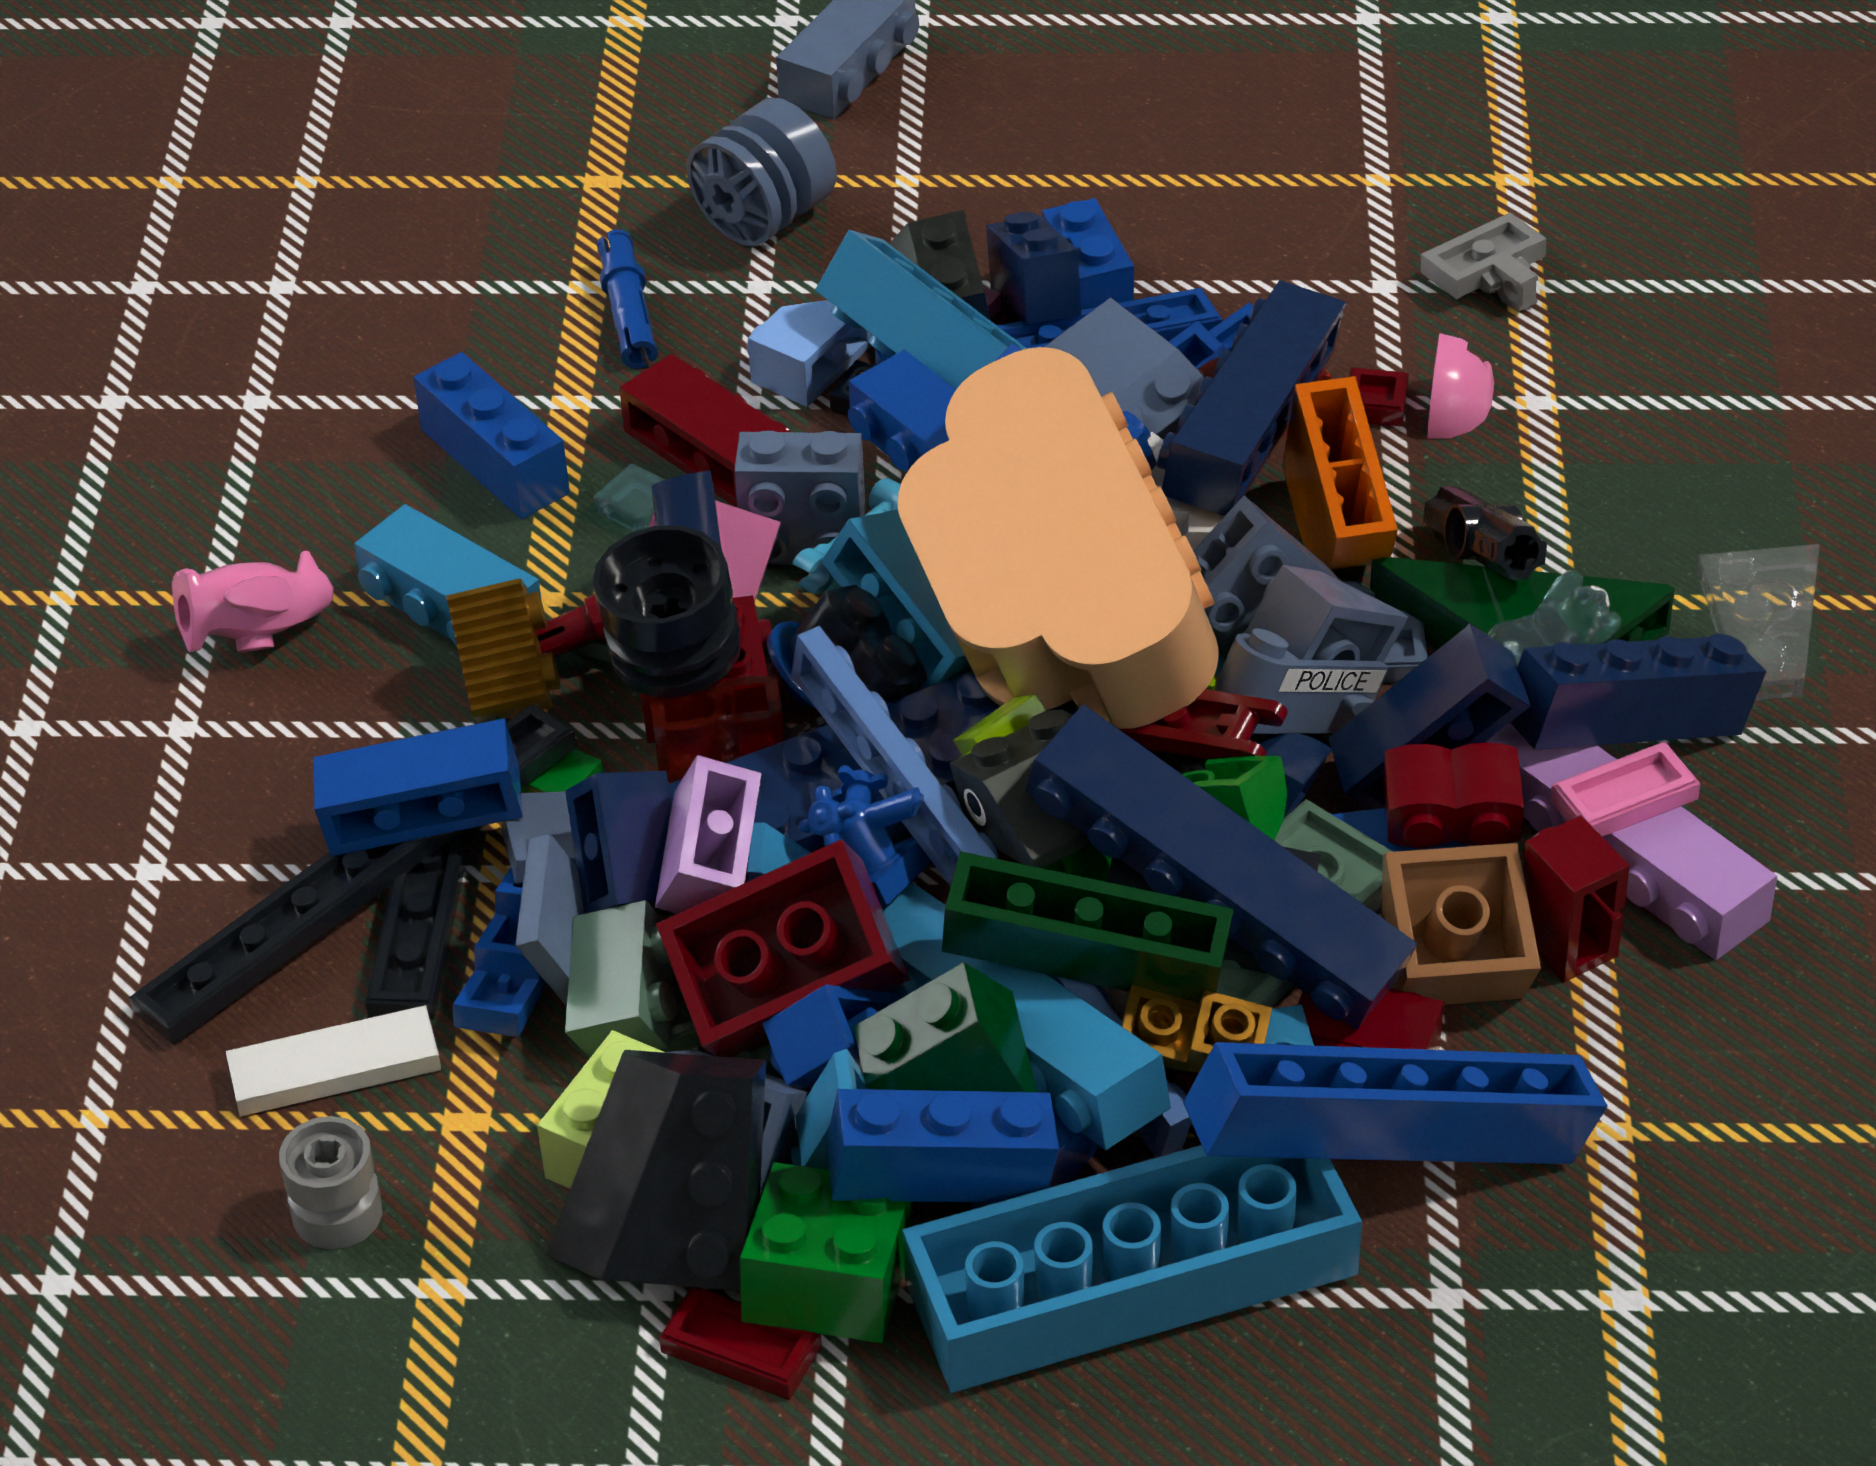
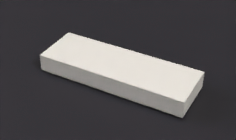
M426 1005L226 1051L240 1117L441 1070L439 1054Z

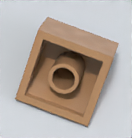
M1518 844L1385 852L1382 866L1381 917L1418 943L1403 973L1391 989L1414 992L1424 997L1444 1001V1005L1523 999L1539 973L1541 966Z

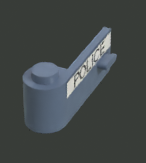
M1255 628L1251 634H1237L1212 690L1275 700L1287 708L1288 715L1281 726L1275 727L1258 724L1253 733H1335L1374 702L1389 667L1381 661L1298 659L1287 651L1289 644L1284 638L1271 631Z

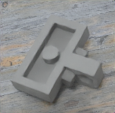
M1510 212L1422 253L1421 273L1455 299L1482 288L1483 292L1489 294L1497 291L1501 302L1521 311L1537 303L1536 281L1538 280V275L1530 270V264L1546 257V238Z

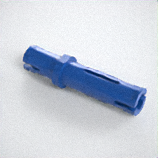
M615 229L607 232L608 240L602 236L597 241V250L603 266L600 274V284L602 291L610 298L611 310L620 343L622 362L629 368L641 369L648 366L646 356L651 362L658 356V349L654 342L643 294L646 285L644 269L636 263L633 240L630 234L624 230Z

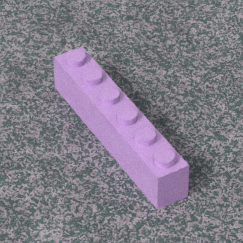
M1511 723L1485 742L1501 743L1518 748L1524 806L1523 817L1538 832L1567 822L1550 801L1552 784L1617 760L1598 745L1534 750ZM1682 806L1603 836L1610 846L1630 865L1626 896L1634 904L1646 908L1673 928L1677 935L1685 942L1694 944L1714 960H1718L1770 921L1777 875Z

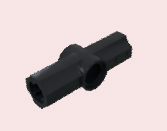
M1455 486L1440 487L1438 493L1432 499L1425 501L1423 523L1432 528L1435 538L1445 543L1448 555L1452 559L1476 560L1512 580L1529 579L1537 567L1545 564L1547 542L1538 537L1534 526L1523 521L1520 510L1515 505H1493L1461 487Z

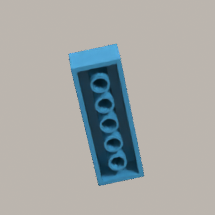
M1200 1145L902 1229L905 1283L949 1391L954 1393L1359 1275L1362 1220L1330 1159L1207 1156L1203 1146Z

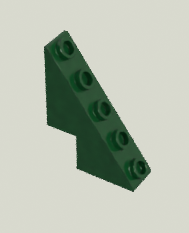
M1395 557L1372 559L1370 590L1375 593V598L1400 611L1403 610L1421 621L1424 626L1425 641L1437 649L1471 624L1513 651L1518 666L1522 652L1527 647L1554 646L1561 642L1575 645L1607 643L1609 640L1614 639L1627 642L1659 640L1661 637L1668 635L1670 630L1675 588L1669 584L1533 571L1529 579L1512 580L1486 566ZM1589 586H1597L1606 591L1610 602L1608 613L1606 600L1603 602V599H1600L1595 603L1600 595H1597L1596 591Z

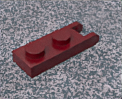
M1205 689L1194 702L1156 722L1137 728L1119 730L1148 750L1207 760L1237 756H1266V751L1261 745L1249 740L1258 724L1275 727L1281 726L1288 715V710L1283 704L1275 700Z

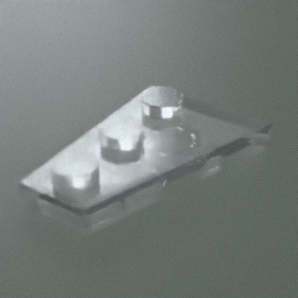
M1820 544L1699 555L1697 576L1717 634H1726L1741 641L1745 645L1746 651L1767 671L1755 700L1802 696Z

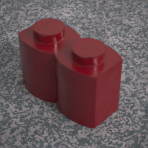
M1473 743L1450 750L1437 745L1411 744L1384 751L1383 785L1388 842L1400 846L1426 849L1454 840L1464 844L1482 846L1507 844L1522 839L1524 806L1518 748L1501 743Z

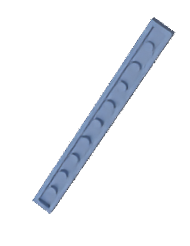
M820 626L797 635L791 676L862 770L868 771L873 775L879 773L887 775V787L879 790L884 799L919 787L920 792L924 795V799L918 812L914 817L903 820L902 823L951 886L960 851L999 859L991 839L984 833H978L962 813L961 804L954 791L947 785H941L926 766L924 755L918 744L911 738H905L890 719L888 708L882 697L874 691L870 692L855 673L852 660L846 650L841 646H835ZM1048 975L1121 1026L1122 1020L1113 1010L1111 999L1103 986ZM1167 1079L1171 1109L1136 1131L1156 1158L1182 1151L1191 1124L1190 1117L1183 1104L1186 1094L1180 1086L1174 1082H1168Z

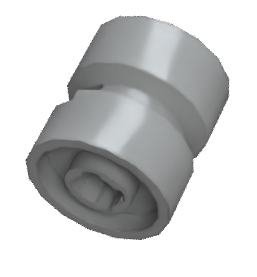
M334 1116L313 1118L294 1128L285 1137L280 1147L279 1164L284 1187L288 1193V1205L293 1227L298 1235L314 1247L329 1250L348 1248L365 1240L377 1228L383 1215L378 1180L374 1173V1159L370 1139L361 1126L351 1120Z

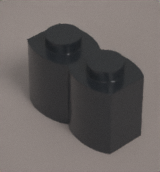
M856 584L825 591L789 640L794 654L797 635L820 626L835 646H841L846 650L852 660L855 673L870 692L878 693L885 703L920 690L928 679L924 666L918 658L914 647L891 631L889 621L882 611L879 601L871 593L861 589Z

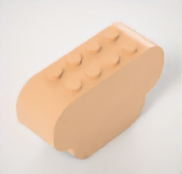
M1037 347L1023 349L975 371L960 384L948 404L945 425L949 441L936 446L922 455L910 467L903 478L898 493V512L943 613L981 688L991 700L1000 706L1012 698L1036 694L1045 710L1053 709L1073 700L1078 709L1084 704L1118 729L1145 726L1162 719L1184 706H1188L1208 687L1217 669L1218 644L1204 610L1214 605L1215 602L1200 572L1202 571L1188 539L1185 535H1181L1175 523L1177 522L1162 488L1156 486L1151 476V468L1137 439H1133L1127 429V421L1113 392L1101 396L1086 367L1071 354L1054 348Z

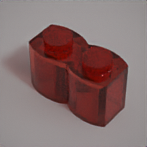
M742 676L723 681L713 687L710 686L706 690L683 697L649 696L658 771H666L669 783L683 779L697 755L726 763L785 741L782 706L776 678Z

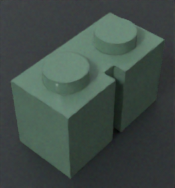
M646 900L573 917L565 1033L589 1058H591L612 1030L661 1051L669 1049L671 1021L677 1015V1001L671 987L673 985L674 971L656 923L663 921V919Z

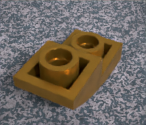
M1132 985L1121 1026L1161 1053L1164 1068L1200 1072L1215 1042L1265 1044L1272 1007L1204 990L1200 1003Z

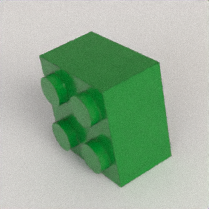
M773 1162L740 1257L741 1322L883 1343L904 1274L902 1229L912 1227L913 1201H890V1197L856 1199L854 1201L832 1200L829 1170Z

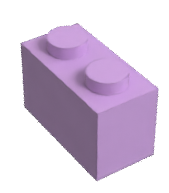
M697 755L674 791L655 908L678 914L744 884L761 773Z

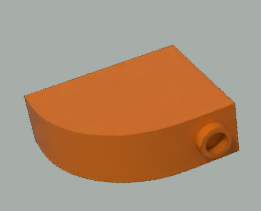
M1356 377L1295 384L1282 469L1304 546L1325 563L1330 570L1370 565L1372 559L1391 557L1398 528Z

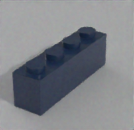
M1713 634L1710 637L1684 639L1667 636L1661 637L1659 640L1632 642L1614 639L1609 640L1607 643L1579 645L1561 642L1554 646L1527 647L1522 652L1518 669L1531 706L1510 723L1534 750L1741 735L1767 671L1746 651V647L1741 641L1726 634Z

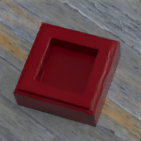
M1350 368L1349 377H1356L1368 423L1403 427L1409 373Z

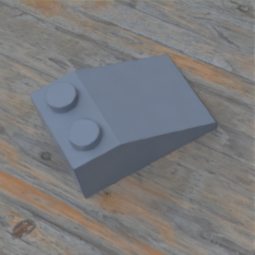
M1111 297L1045 346V348L1064 351L1077 358L1088 370L1101 396L1113 392L1122 412L1128 411L1143 422L1150 433H1155L1163 440L1168 432L1176 434L1184 408L1187 404L1195 406L1200 386L1204 380V376L1178 348Z

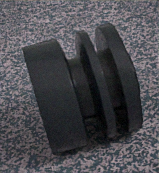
M662 525L629 533L608 547L595 566L592 585L598 611L604 625L603 632L608 645L609 658L616 676L632 690L652 697H683L706 690L727 676L740 656L742 635L737 621V610L732 600L733 590L728 565L720 545L704 532L682 525Z

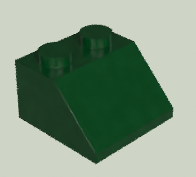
M965 962L853 1026L865 1085L868 1089L1037 1092L1013 991Z

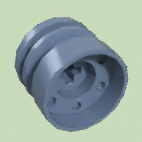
M767 97L731 121L730 126H725L691 149L686 162L689 186L696 203L708 221L727 238L746 246L756 247L767 241L777 231L792 223L793 218L802 215L832 193L837 181L836 162L827 139L817 124L803 110L782 98Z

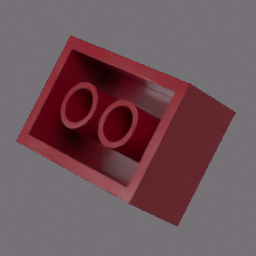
M842 839L656 923L702 1047L719 1057H735L744 1051L750 1053L770 1044L762 1023L824 985L885 992L910 980L864 862Z

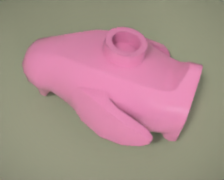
M309 551L301 552L296 572H290L271 563L252 562L224 565L203 574H198L195 570L186 568L176 572L172 580L175 618L189 652L201 650L206 637L210 635L234 639L237 652H251L273 648L274 634L294 627L322 612L330 605L334 591L329 578L318 568Z

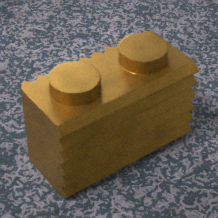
M521 578L446 595L473 718L478 723L493 721L497 716L512 718L531 704H535L542 710L552 708L553 703L550 691L560 689L561 686L553 653L541 654L536 630L547 628V622L539 592L528 593L526 585Z

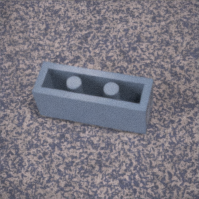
M833 0L776 57L779 98L801 109L834 120L851 102L858 99L862 90L879 73H883L886 70L890 61L906 45L914 41L919 29V17L916 14L915 0Z

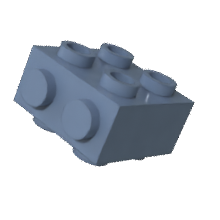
M775 431L739 433L735 464L737 508L781 522L767 565H793V560L802 550L806 548L814 549L819 544L830 543L839 535L848 519L861 517L866 514L862 433H838L834 431L821 433Z
M1245 496L1237 502L1193 550L1202 570L1200 572L1215 602L1214 605L1204 610L1216 637L1218 647L1227 654L1237 634H1242L1247 629L1263 600L1265 588L1277 575L1282 565L1321 571L1339 580L1325 563Z

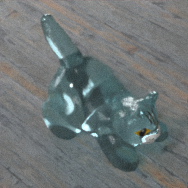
M1567 570L1554 581L1539 607L1530 616L1496 624L1487 635L1513 651L1518 666L1524 648L1554 646L1561 642L1575 645L1603 643L1611 638L1621 628L1620 617L1615 612H1609L1610 602L1606 591L1597 586H1582L1583 576L1578 571Z

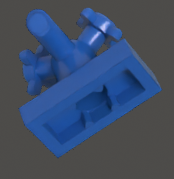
M843 765L838 770V778L842 781V787L836 789L831 796L829 787L818 786L815 790L817 801L809 808L807 818L802 819L798 827L802 832H813L823 836L825 846L842 839L863 860L880 905L884 907L932 863L914 837L893 844L885 829L886 826L914 817L924 799V795L920 792L919 787L881 800L878 797V791L888 785L886 774L879 773L873 775L865 770L853 771L849 766Z

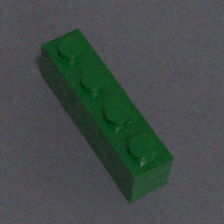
M960 851L945 907L942 952L1130 992L1132 985L1200 1003L1204 990L1217 993L1234 909Z

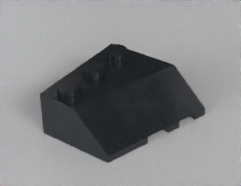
M624 1050L545 1255L601 1280L741 1291L740 1257L760 1202L766 1060Z

